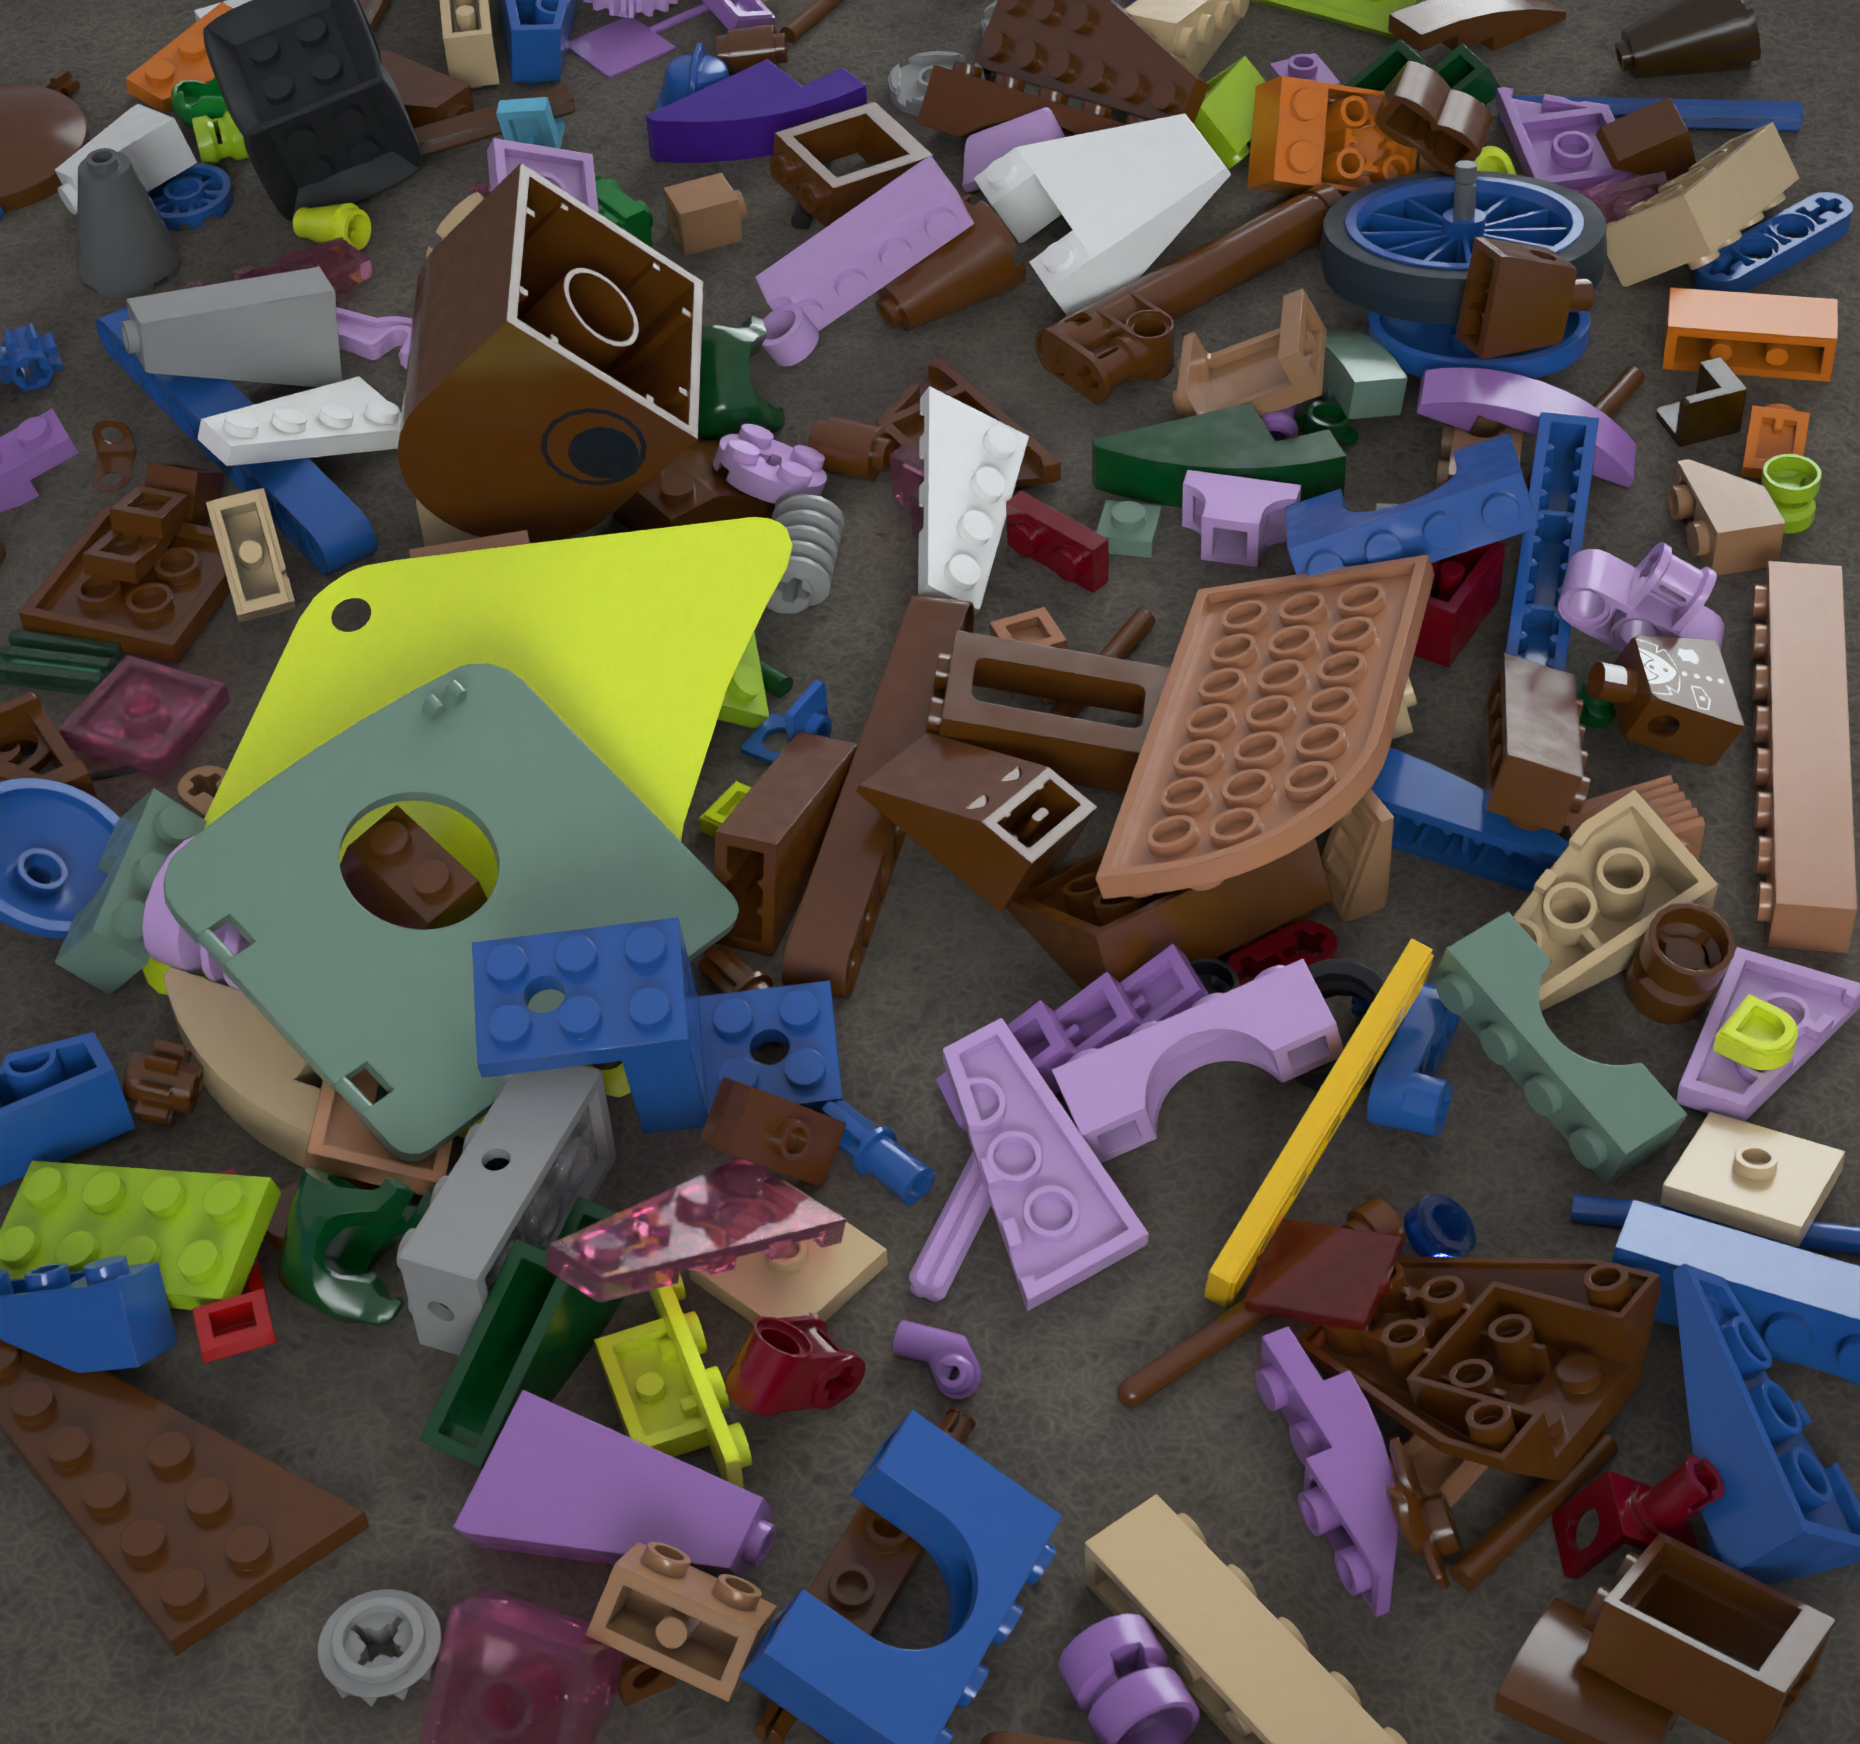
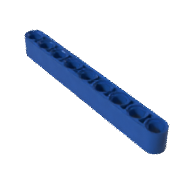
M126 306L96 319L99 338L111 358L225 472V475L243 493L264 488L274 525L324 576L377 551L375 533L364 513L309 458L226 466L197 439L202 418L254 405L230 380L146 373L136 353L128 354L124 346L121 321L129 320L128 307Z

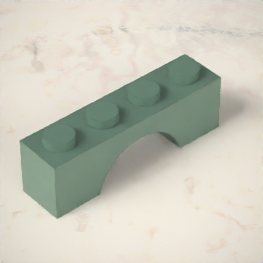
M1507 911L1447 947L1431 983L1437 989L1438 996L1443 1005L1450 1012L1459 1015L1480 1039L1482 1048L1487 1056L1494 1063L1502 1065L1520 1085L1530 1106L1541 1116L1547 1117L1569 1142L1570 1149L1578 1162L1584 1167L1592 1169L1608 1185L1667 1147L1686 1118L1687 1113L1642 1063L1608 1065L1594 1062L1574 1053L1555 1037L1544 1020L1539 1003L1540 983L1551 963V959Z

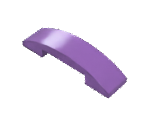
M1465 367L1425 370L1421 378L1417 414L1469 432L1479 415L1536 436L1538 434L1541 412L1598 417L1599 424L1592 475L1628 488L1634 480L1635 442L1611 418L1583 399L1545 382L1504 371Z

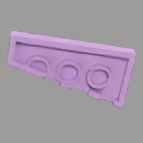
M1002 1018L943 1048V1063L1027 1311L1147 1246L1149 1233Z

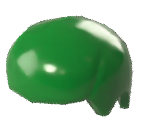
M215 78L208 84L196 80H182L171 90L170 102L173 112L186 127L192 130L194 129L191 118L207 115L211 119L222 117L225 111H228Z

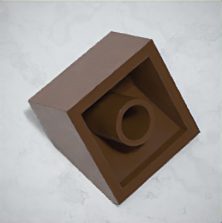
M398 805L347 847L340 863L344 882L357 902L374 916L396 926L420 930L447 927L470 917L488 900L479 881Z

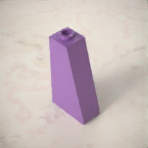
M522 1390L453 1526L470 1542L483 1548L614 1565L637 1541L645 1545L649 1542H661L683 1551L691 1559L690 1566L716 1578L721 1574H729L742 1579L746 1576L750 1565L759 1568L763 1564L771 1550L777 1532V1526L771 1523L775 1512L763 1497L525 1390Z

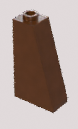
M798 732L715 831L714 876L732 893L739 909L734 927L715 944H723L728 947L774 956L802 901L854 757L857 743Z

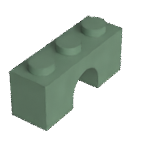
M155 788L116 822L97 865L108 876L91 901L75 915L55 963L106 994H112L145 967L150 959V954L144 946L142 923L145 902L154 878L168 855L184 840L202 832L207 821Z

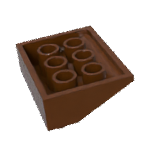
M1316 838L1291 853L1266 865L1224 879L1221 884L1212 889L1196 891L1188 888L1154 893L1143 898L1126 896L1103 899L1096 881V875L1106 850L1104 848L1039 879L1009 905L1007 909L1083 990L1106 972L1121 983L1171 944H1174L1184 953L1188 961L1197 958L1215 959L1225 953H1236L1257 942V937L1277 927H1287L1291 924L1307 920L1311 915V910L1331 901L1332 897Z

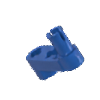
M1430 983L1424 984L1403 1019L1397 1036L1392 1041L1377 1069L1368 1097L1367 1120L1369 1123L1401 1131L1409 1130L1439 1138L1447 1121L1452 1101L1453 1085L1452 1082L1436 1078L1434 1075L1455 1034L1460 1016L1450 1012L1443 1005L1438 996L1437 989ZM1352 996V1014L1364 1016L1370 1006L1366 1001Z

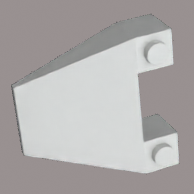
M1184 113L1018 146L1003 157L994 160L984 171L974 177V180L1019 243L1028 240L1060 215H1063L1072 228L1071 232L1049 245L1041 254L1029 262L1047 290L1068 316L1139 279L1231 174Z

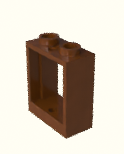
M872 102L776 132L773 156L770 160V175L826 228L929 155L933 158V155L876 102ZM858 153L871 167L836 178L823 164Z
M1660 1532L1641 1556L1632 1551L1627 1554L1615 1576L1611 1589L1602 1585L1594 1595L1582 1622V1629L1592 1633L1582 1665L1734 1744H1770L1811 1684L1836 1619ZM1650 1611L1760 1667V1669L1756 1671L1647 1614Z

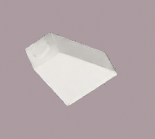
M137 104L57 167L55 172L62 183V186L58 187V193L69 211L75 215L77 213L78 166L90 152L96 149L110 148L127 155L147 192L193 166L197 161L175 118Z

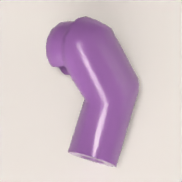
M901 1320L893 1341V1353L895 1355L928 1363L938 1388L944 1395L952 1399L969 1397L977 1390L981 1382L982 1370L965 1336L920 1323Z

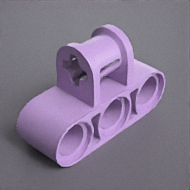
M1664 542L1658 543L1636 568L1599 549H1586L1577 552L1571 557L1567 565L1558 601L1560 615L1571 626L1622 653L1631 638L1638 635L1709 639L1717 641L1720 652L1722 648L1724 623L1718 614L1704 606L1717 578V572L1706 566L1700 570L1673 555L1672 547Z

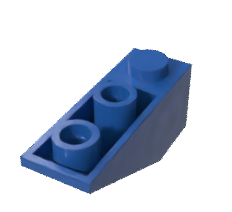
M113 1256L91 1262L83 1267L84 1271L69 1272L67 1263H55L32 1269L24 1274V1278L10 1279L8 1270H0V1340L73 1372L87 1373L139 1367L178 1344L158 1262L128 1265L126 1256Z

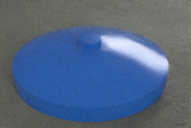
M1369 311L1368 335L1394 357L1404 372L1418 377H1422L1425 370L1465 367L1504 371L1535 379L1568 367L1585 353L1589 345L1591 320L1589 311L1569 313L1564 338L1558 344L1490 359L1479 358L1455 339L1457 325L1413 322Z

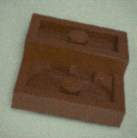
M1555 1598L1531 1631L1496 1694L1494 1710L1567 1744H1662L1668 1730L1672 1731L1679 1715L1582 1665L1592 1633L1582 1629V1622L1586 1611Z

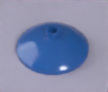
M20 778L0 782V920L30 934L65 939L75 915L91 901L108 876L97 865L115 824L120 818L95 797L61 782L38 778Z

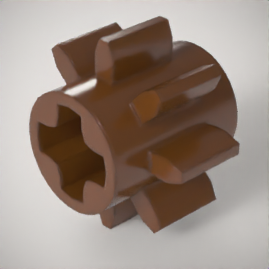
M155 1039L152 1054L135 1051L132 1054L124 1077L123 1094L126 1101L137 1103L135 1115H139L140 1120L171 1127L175 1111L192 1114L195 1110L202 1088L204 1072L202 1065L189 1062L192 1053L187 1050V1045Z

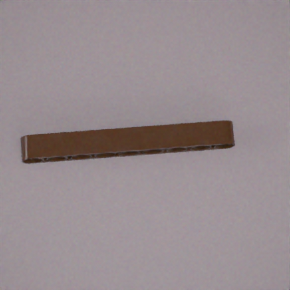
M913 595L909 601L786 943L782 962L783 986L830 981L833 997L849 999L852 996L906 836L904 831L860 796L856 789L863 781L926 734L932 696L940 698L944 696L943 690L933 689L939 652L951 654L955 630L973 633L974 605L971 601Z

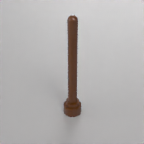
M1375 1196L1351 1210L1347 1215V1222L1341 1226L1340 1236L1124 1379L1117 1388L1119 1401L1127 1407L1140 1405L1355 1259L1367 1261L1371 1257L1379 1256L1384 1258L1406 1241L1404 1227L1395 1211L1384 1200Z

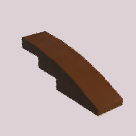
M1426 0L1390 13L1388 31L1419 52L1443 43L1452 50L1461 43L1467 48L1481 43L1491 51H1495L1565 20L1567 12L1548 0Z

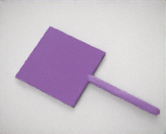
M702 3L649 28L635 18L624 17L571 40L568 49L604 76L611 79L676 50L673 44L658 35V33L708 12L710 9L705 3Z

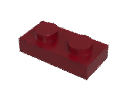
M1023 491L1006 502L1007 545L1011 546L1019 555L1034 559L1055 571L1063 580L1073 581L1092 593L1109 582V550L1106 537Z

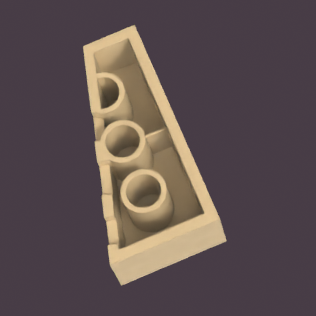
M1137 0L1125 10L1140 26L1152 33L1161 45L1169 52L1175 54L1199 75L1240 18L1245 16L1250 0Z
M1773 122L1727 141L1689 167L1688 172L1660 187L1657 195L1647 201H1641L1624 212L1625 218L1606 224L1607 256L1622 286H1631L1684 264H1688L1690 270H1694L1714 261L1720 256L1719 249L1734 243L1743 236L1741 230L1756 224L1765 217L1763 211L1780 204L1786 199L1783 192L1796 182L1799 176Z

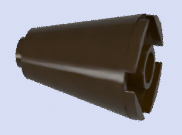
M1674 0L1622 30V41L1615 43V52L1622 72L1630 70L1635 79L1748 70L1757 67L1758 64L1755 61L1760 60L1761 57L1760 37L1753 8L1746 10L1742 0Z

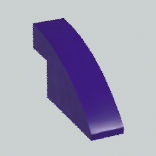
M766 59L646 115L650 157L658 162L707 163L773 155L776 132L867 104L866 85L842 67L802 86Z

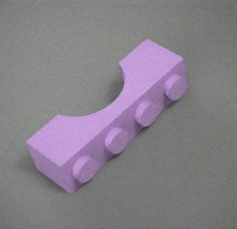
M1300 959L1287 966L1277 965L1270 967L1258 974L1253 981L1224 994L1213 993L1199 999L1192 1008L1163 1021L1146 1022L1136 1027L1129 1036L1100 1049L1091 1048L1078 1052L1066 1064L1052 1069V1072L1077 1129L1100 1163H1103L1157 1139L1158 1115L1166 1095L1181 1078L1199 1067L1221 1061L1245 1062L1266 1070L1280 1082L1284 1083L1338 1059L1344 1049L1337 1023L1304 959Z

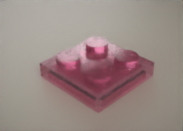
M127 655L58 728V731L70 749L164 777L231 701L225 683Z

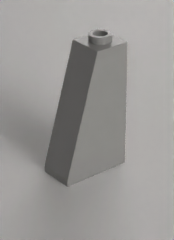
M320 267L127 299L129 320L121 321L124 346L128 354L136 353L146 373L321 387L342 381L335 290Z

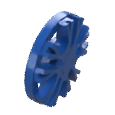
M196 163L165 181L167 185L160 184L148 191L149 195L159 196L151 199L168 230L175 228L176 231H181V225L189 224L190 230L195 229L196 225L200 228L204 227L203 220L213 215L222 218L224 216L223 213L229 211L228 205H232L234 199L233 188L228 174L219 167L205 163Z

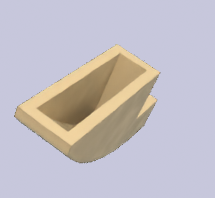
M170 967L163 975L166 991L183 1044L187 1045V1050L192 1053L190 1062L203 1066V1084L207 1091L232 1120L260 1143L303 1167L323 1079L240 990Z

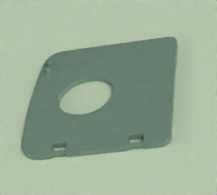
M488 663L460 666L411 691L314 749L240 801L178 850L170 859L163 883L165 904L179 925L196 943L199 942L223 967V972L323 1081L333 1091L336 1090L361 1117L360 1121L382 1145L398 1159L408 1162L420 1161L429 1157L487 1114L494 1103L497 1086L504 1076L482 1078L477 1066L472 942L679 917L690 962L731 931L739 912L737 901L732 893L522 679L508 669ZM412 800L437 803L463 814L483 832L493 849L497 863V882L492 894L486 903L473 915L461 922L443 928L427 930L410 929L381 920L367 911L352 896L340 870V848L347 833L359 819L381 806ZM228 922L250 943L249 947L236 956L214 933V931ZM543 990L532 997L528 1008L538 1013L551 1012L561 1005L565 995L557 990ZM365 1068L389 1093L374 1105L350 1080Z

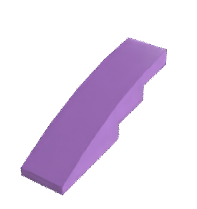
M1171 944L1121 983L1106 972L1055 1011L1040 1000L1007 1026L1053 1094L1056 1095L1061 1090L1052 1069L1066 1064L1078 1052L1091 1048L1100 1049L1127 1037L1136 1027L1146 1022L1163 1021L1188 1010L1199 999L1209 994L1185 954L1174 944ZM944 1072L935 1080L958 1126L966 1131L947 1072Z

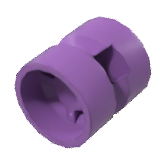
M1125 1613L1108 1617L1091 1625L1077 1635L1063 1650L1058 1662L1060 1675L1077 1706L1089 1714V1727L1098 1744H1183L1194 1732L1200 1720L1199 1708L1179 1674L1173 1669L1168 1668L1169 1662L1166 1651L1149 1622L1141 1615Z

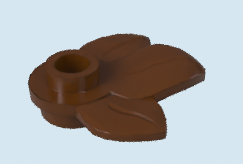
M1399 1437L1393 1438L1390 1441L1389 1448L1397 1473V1481L1386 1485V1497L1389 1508L1400 1533L1409 1544L1414 1556L1423 1555L1435 1585L1441 1590L1447 1589L1450 1586V1582L1445 1568V1564H1447L1446 1556L1462 1551L1461 1539L1452 1511L1443 1492L1425 1496L1412 1460L1401 1444Z

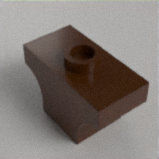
M723 1076L699 1142L822 1188L847 1123Z

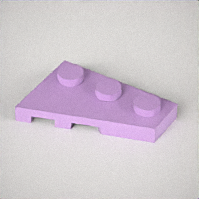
M1737 947L1680 1081L1676 1102L1679 1105L1708 1114L1709 1112H1714L1745 1122L1860 1008V983ZM1748 994L1784 1010L1793 1018L1797 1025L1798 1036L1793 1057L1780 1068L1773 1070L1751 1069L1713 1051L1716 1034Z

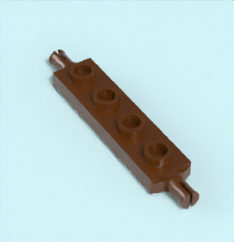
M952 1407L947 1411L946 1417L939 1428L963 1445L970 1431L976 1426L973 1417L966 1411L959 1421L961 1409ZM862 1503L807 1592L866 1634L875 1638L926 1553V1550L913 1538ZM771 1700L758 1723L754 1725L753 1733L764 1743L770 1734L769 1744H783L786 1735L797 1718Z

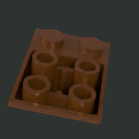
M929 732L863 781L856 789V792L882 815L892 821L931 856L940 861L1000 912L1004 911L1069 853L1097 808L1096 805L1047 766Z

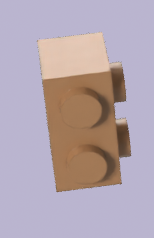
M637 1541L614 1564L586 1636L729 1702L744 1682L739 1675L766 1633L777 1605L761 1599L762 1592L760 1589L745 1579L729 1574H721L716 1578L690 1566V1557L671 1545L661 1542H649L645 1545Z

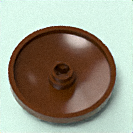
M0 84V206L4 212L32 205L58 192V187L62 186V183L55 169L91 141L81 109L64 94L36 85Z

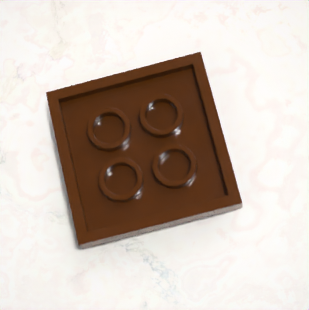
M103 506L19 612L25 631L178 663L230 593L213 528L182 522L164 554L137 584L85 574L83 553L112 530L111 507Z

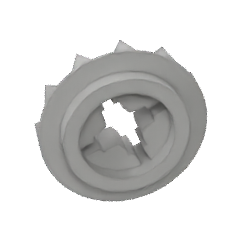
M393 1589L366 1592L340 1606L324 1625L317 1648L318 1660L323 1676L334 1685L342 1699L349 1695L361 1697L371 1707L377 1698L395 1695L404 1700L409 1687L419 1680L430 1681L432 1665L437 1656L443 1655L440 1624L432 1608L424 1600L411 1593ZM392 1637L399 1658L396 1656L390 1658L387 1655L380 1654L372 1662H369L370 1658L366 1645L361 1639L367 1643L373 1641L376 1644L383 1645Z

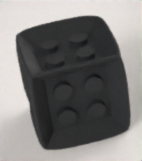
M251 0L220 15L204 28L203 35L206 53L228 112L243 135L249 159L276 209L286 220L293 221L296 211L301 207L315 208L343 203L355 204L402 183L423 167L422 153L414 128L396 85L382 64L376 38L359 0Z

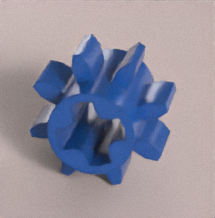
M28 323L26 327L4 330L5 337L2 346H0V380L2 384L14 381L21 388L22 392L51 385L50 380L53 371L63 369L53 333L50 332L41 337L39 332L34 329L32 323Z

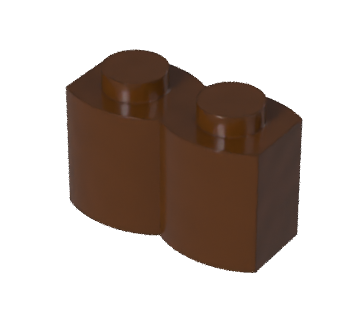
M1407 61L1388 84L1374 120L1380 130L1389 138L1401 145L1418 149L1423 159L1432 167L1447 175L1455 176L1456 162L1463 160L1475 161L1481 154L1493 117L1489 110L1476 98L1461 91L1451 90L1447 82L1433 69L1418 62Z

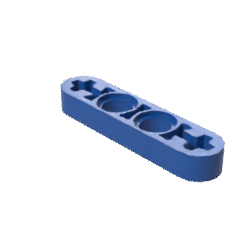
M1831 192L1816 193L1743 233V236L1734 243L1719 249L1720 256L1717 259L1695 269L1693 288L1747 292L1843 237L1849 231L1853 210L1851 201L1845 196ZM1785 234H1791V235H1797V236H1799V237H1801V238H1790V237H1785V236H1783V235H1785ZM1746 255H1760L1765 258L1756 259L1747 257Z

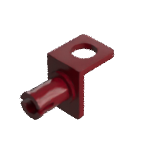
M1698 1455L1686 1458L1681 1466L1653 1487L1608 1470L1557 1509L1552 1515V1523L1564 1575L1573 1579H1579L1624 1544L1645 1551L1660 1532L1698 1550L1690 1518L1710 1503H1714L1723 1497L1725 1486L1720 1473L1707 1459L1702 1458L1699 1460ZM1594 1508L1598 1514V1531L1593 1542L1588 1547L1580 1550L1576 1542L1577 1526L1582 1516Z

